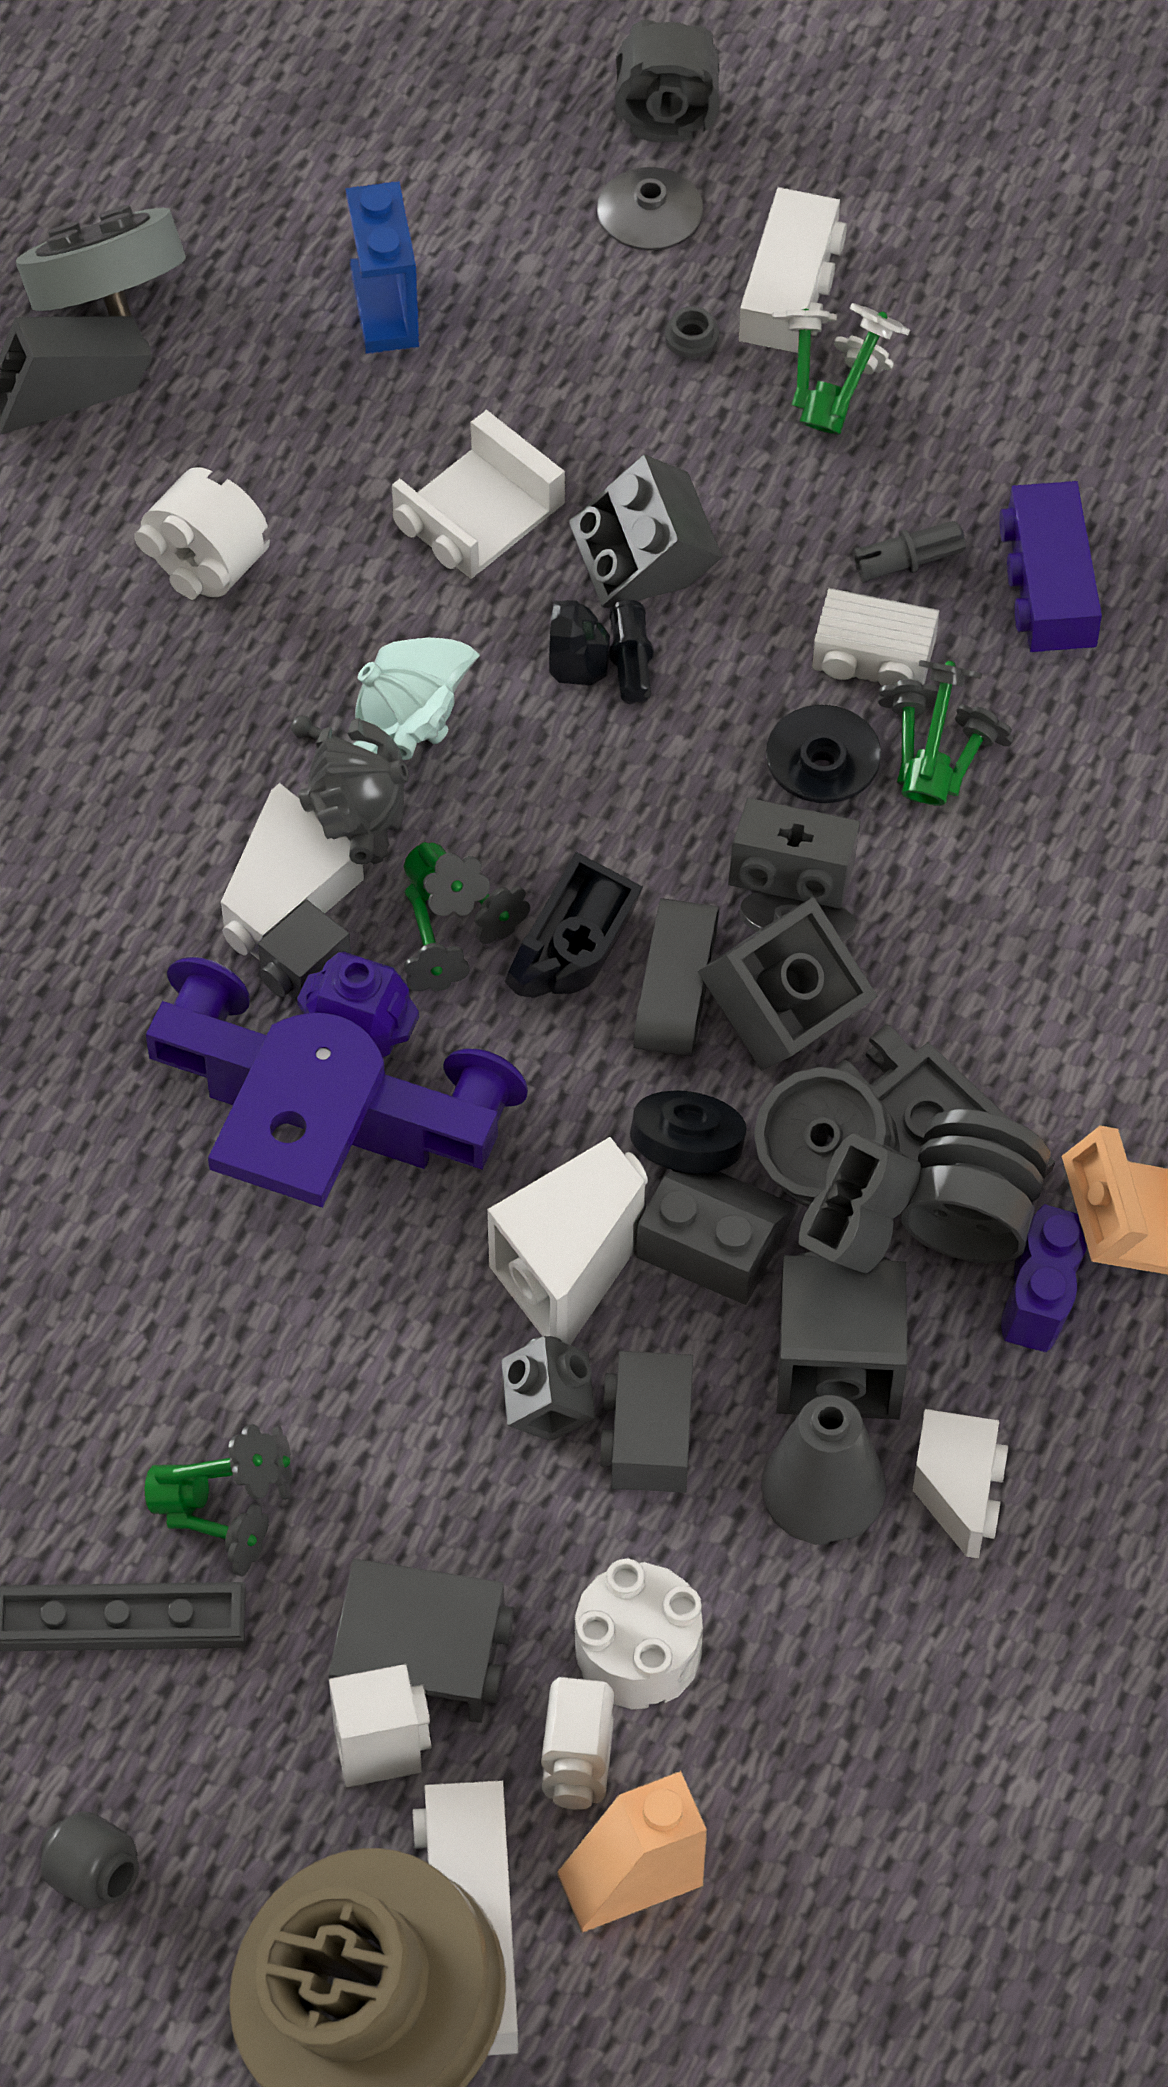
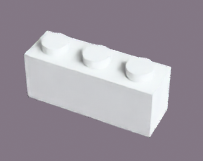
M777 187L740 307L739 341L798 353L799 332L790 331L789 322L773 319V312L802 310L805 308L823 311V304L817 303L819 294L829 295L835 263H831L829 260L831 253L841 255L847 230V223L838 222L840 199ZM811 332V335L814 336L818 334V332Z

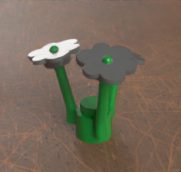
M919 660V666L932 669L930 680L940 682L939 689L934 685H922L921 682L916 680H900L894 685H883L879 688L878 704L885 708H892L894 713L902 715L901 766L897 778V783L903 785L901 794L912 801L942 806L945 805L948 795L959 796L963 777L980 745L992 746L995 742L1002 746H1010L1013 742L1012 729L1006 723L999 721L992 712L985 708L974 707L972 709L967 705H959L955 721L963 727V732L969 738V741L954 768L949 767L951 758L944 753L938 752L952 685L963 687L966 676L981 679L982 673L958 668L953 661H947L944 665ZM925 708H934L926 748L919 749L916 758H914L915 715L922 714Z
M424 842L410 851L403 866L406 876L411 881V884L405 890V895L413 906L423 947L418 951L417 957L409 958L404 963L405 972L408 974L406 977L407 986L413 991H424L429 988L433 991L445 990L450 987L451 982L463 980L470 972L469 964L464 959V953L460 947L452 946L445 948L443 945L436 943L425 904L427 900L429 908L434 914L439 916H446L453 911L461 916L468 915L473 910L474 901H478L482 906L474 920L479 926L476 937L481 943L489 944L498 937L505 939L514 932L515 925L521 923L528 916L530 904L524 899L526 895L525 890L520 886H515L510 890L505 887H499L489 895L490 882L484 874L480 873L481 863L477 858L468 856L462 860L455 853H447L441 845L434 842Z
M254 1424L246 1425L242 1430V1434L234 1435L230 1439L228 1448L230 1458L195 1464L152 1465L146 1475L144 1486L145 1500L149 1511L154 1515H166L167 1527L169 1529H191L224 1539L228 1561L233 1563V1573L241 1577L248 1572L251 1563L257 1561L262 1551V1540L265 1538L269 1526L268 1515L262 1513L261 1506L254 1503L251 1504L247 1513H241L231 1522L230 1526L193 1516L192 1513L196 1508H203L206 1505L209 1495L208 1479L233 1476L234 1481L238 1485H245L248 1495L253 1499L265 1497L269 1490V1484L275 1483L278 1486L281 1499H289L291 1495L290 1485H292L290 1448L280 1426L273 1427V1436L268 1433L261 1434L259 1428Z

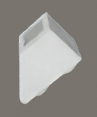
M925 1409L913 1492L967 1557L979 1558L982 1537L995 1539L1000 1501L988 1500L991 1481L1003 1483L1008 1446L996 1444L999 1421Z

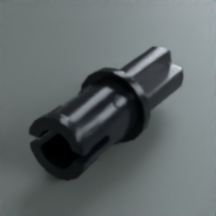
M623 600L615 603L616 608L611 607L609 612L613 633V643L609 648V658L618 669L621 699L631 705L636 701L644 703L651 696L648 663L653 658L654 647L646 634V610L644 605L635 600Z

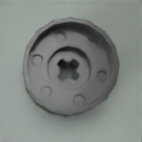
M955 1109L940 1112L928 1121L924 1134V1145L920 1147L918 1162H920L921 1167L919 1182L912 1199L901 1212V1223L915 1239L947 1256L977 1263L997 1264L1013 1261L1024 1253L1034 1217L1035 1207L1032 1202L1040 1197L1043 1177L1046 1176L1049 1165L1050 1150L1042 1138L1026 1126L1006 1117L979 1110Z

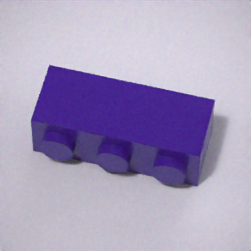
M1078 481L1011 486L1009 508L1000 509L999 524L1002 542H1011L1013 553H1008L1007 555L1008 582L1010 587L1019 586L1021 598L1015 599L1017 631L1027 632L1030 652L1097 647L1102 613Z

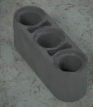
M666 898L660 899L637 1012L634 1048L693 1057L705 997L704 993L707 987L697 971L712 960L713 944H715L718 927L719 906Z

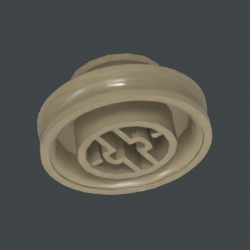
M363 1848L337 1853L314 1862L288 1879L272 1894L251 1922L235 1960L230 1986V2016L235 2042L248 2070L262 2087H466L484 2063L500 2027L506 1994L504 1957L499 1938L483 1908L460 1885L426 1861L400 1851L382 1848ZM370 1939L371 1941L379 1945L382 1951L374 1945H372L371 1943H369L367 1940ZM330 1976L335 1977L333 1985L327 1982ZM377 1980L380 1981V1983H379V1985H378L377 1988H376V1987H371V1986H376ZM321 2010L328 2013L329 2015H331L339 2021L330 2020L329 2018L321 2014Z

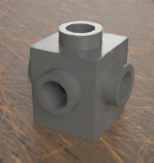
M541 1336L529 1340L525 1347L501 1359L508 1426L546 1440H556L595 1419L589 1352L563 1343L557 1337Z

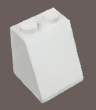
M611 1137L487 1209L489 1267L542 1336L557 1337L563 1343L569 1345L574 1341L637 1249V1224L646 1210L644 1198L645 1184H647L648 1179L645 1170L631 1152L623 1154Z

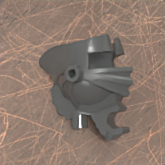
M357 718L351 720L347 734L351 740L365 741L377 745V754L357 745L332 739L331 727L323 729L316 742L315 756L309 772L308 788L299 791V799L305 812L314 811L327 839L332 838L334 840L346 836L350 840L349 857L352 862L360 865L369 862L377 864L383 862V858L387 857L389 846L387 830L395 831L401 827L404 809V783L409 781V772L405 762L402 760L400 749L394 740L378 726Z

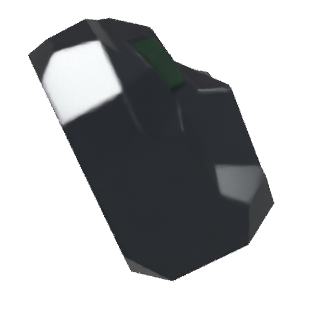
M577 600L554 601L550 627L549 673L559 683L591 686L607 676L610 635L604 626L598 622L597 617L590 608L580 604Z

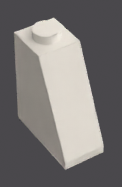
M280 783L271 790L221 900L224 924L222 931L225 939L238 953L247 955L250 952L258 960V943L306 900L326 913L364 880L363 865L356 864L350 860V840L346 836L334 840L332 838L327 839L314 811L305 812L301 806L300 799Z

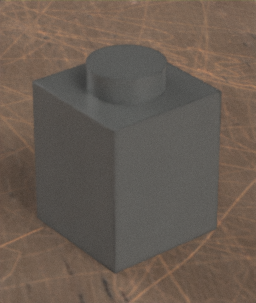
M306 900L258 943L260 977L262 981L277 996L284 997L288 994L297 1002L298 995L308 975L321 972L325 963L339 952L351 954L349 932L310 901Z

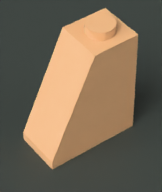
M681 1771L619 1794L558 1870L559 1880L582 1933L703 1886L707 1829Z

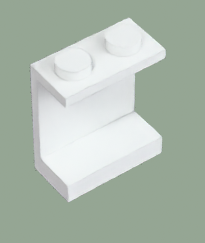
M485 410L471 421L472 449L419 492H416L401 479L392 484L393 519L399 529L409 537L417 535L432 547L435 556L444 566L449 569L457 567L470 579L475 577L565 504V471L488 410Z

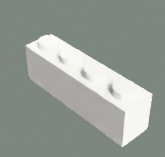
M503 1781L425 1785L426 1808L413 1809L415 1849L428 1848V1863L466 1890L483 1908L499 1938L504 1957L506 1994L500 2027L488 2055L518 2053Z

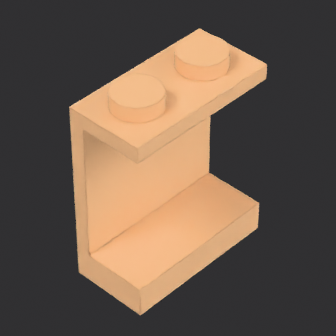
M1100 1125L1062 1155L1091 1261L1168 1275V1169L1127 1161L1119 1130Z

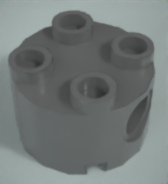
M651 20L636 22L630 29V35L622 41L616 55V115L621 123L622 118H624L631 125V133L640 139L651 142H685L692 139V132L700 129L702 126L704 133L713 125L719 113V52L713 43L711 31L703 26H689L678 22L656 23Z

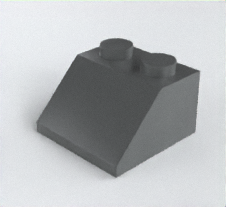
M814 897L741 941L697 971L761 1071L793 1056L878 997Z
M673 1170L664 1176L637 1224V1258L747 1305L798 1210V1205L719 1171L697 1174Z

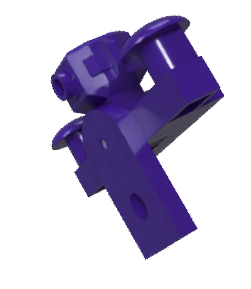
M347 952L337 953L325 963L321 972L308 975L297 998V1004L303 1014L272 1024L267 1035L225 1022L228 1015H240L246 1012L250 1004L249 992L245 984L234 972L217 962L205 958L186 957L173 962L167 970V978L179 995L174 1004L165 1001L161 1002L146 1033L149 1059L207 1078L209 1097L233 1105L208 1156L209 1170L323 1208L352 1145L422 1169L426 1168L429 1161V1152L483 1170L498 1137V1120L504 1107L522 1104L528 1094L527 1083L523 1075L512 1063L495 1053L481 1049L468 1048L457 1050L445 1059L443 1063L444 1072L448 1079L456 1086L452 1096L386 1075L383 1059L391 1053L394 1045L409 1040L419 1019V1010L409 997L407 984L393 967ZM286 1123L306 1131L302 1138L291 1143L278 1141L272 1136V1133L277 1127Z

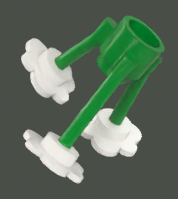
M852 303L850 309L864 317L860 326L869 330L865 340L856 336H850L849 339L837 337L834 341V346L843 352L842 355L845 358V363L851 367L843 387L817 381L815 390H809L811 332H820L822 323L837 321V314H831L828 311L809 310L807 308L773 312V319L789 322V330L799 332L797 388L791 404L794 407L803 409L799 423L818 431L841 435L851 397L862 374H873L874 371L879 373L882 369L891 370L894 365L888 358V352L876 345L879 337L882 336L890 339L893 331L908 335L910 329L889 318L885 312L881 311L878 313L867 307Z

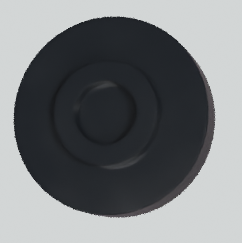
M674 1090L651 1094L637 1103L634 1108L630 1138L635 1148L644 1157L662 1167L685 1173H712L728 1168L740 1159L747 1129L740 1113L727 1103L697 1092Z

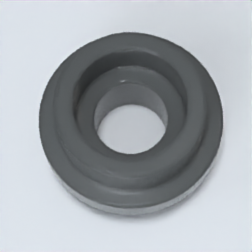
M695 306L684 307L678 310L667 323L665 341L670 350L675 354L686 358H699L711 353L715 349L719 341V328L712 315L705 309ZM687 334H696L697 336H689Z

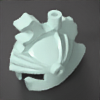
M444 638L410 639L392 642L380 648L375 662L367 663L358 674V680L363 684L357 699L355 719L360 718L378 726L394 740L400 749L402 760L411 759L417 743L428 740L432 744H438L447 735L448 726L446 725V720L450 717L454 706V692L480 654L467 644ZM365 741L353 743V745L377 754L378 746Z

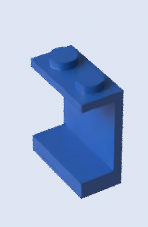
M400 182L345 188L358 257L350 259V271L366 354L419 347L416 263Z

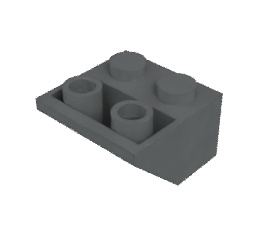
M645 454L569 520L601 606L605 608L616 606L615 603L623 600L637 601L685 589L722 558L689 473Z

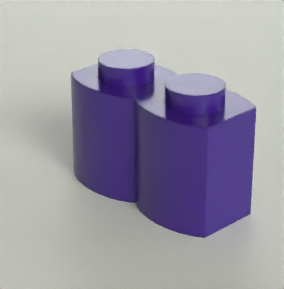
M1044 1204L1034 1215L1024 1253L1015 1260V1283L1002 1313L1001 1328L1006 1342L1047 1352L1056 1342L1074 1304L1077 1293L1076 1272L1087 1250L1086 1240L1077 1213Z

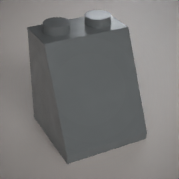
M805 1252L798 1256L784 1255L781 1280L776 1413L799 1415L804 1406L814 1398L824 1395H835L850 1401L858 1409L862 1418L900 1420L907 1369L906 1261H891L883 1256L876 1267L866 1274L833 1263L814 1252Z

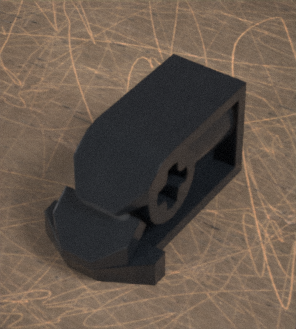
M575 852L529 934H526L508 971L505 983L519 996L531 998L550 992L552 994H572L588 987L596 979L631 917L643 886Z

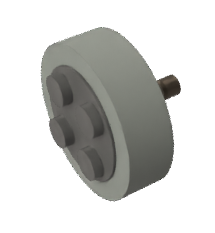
M124 205L101 213L99 215L100 222L80 228L79 222H71L48 231L50 238L46 240L47 242L28 250L16 259V264L32 309L36 311L60 309L103 297L109 316H132L123 290L160 276L175 268L186 259L170 209L154 208L132 213L130 205Z

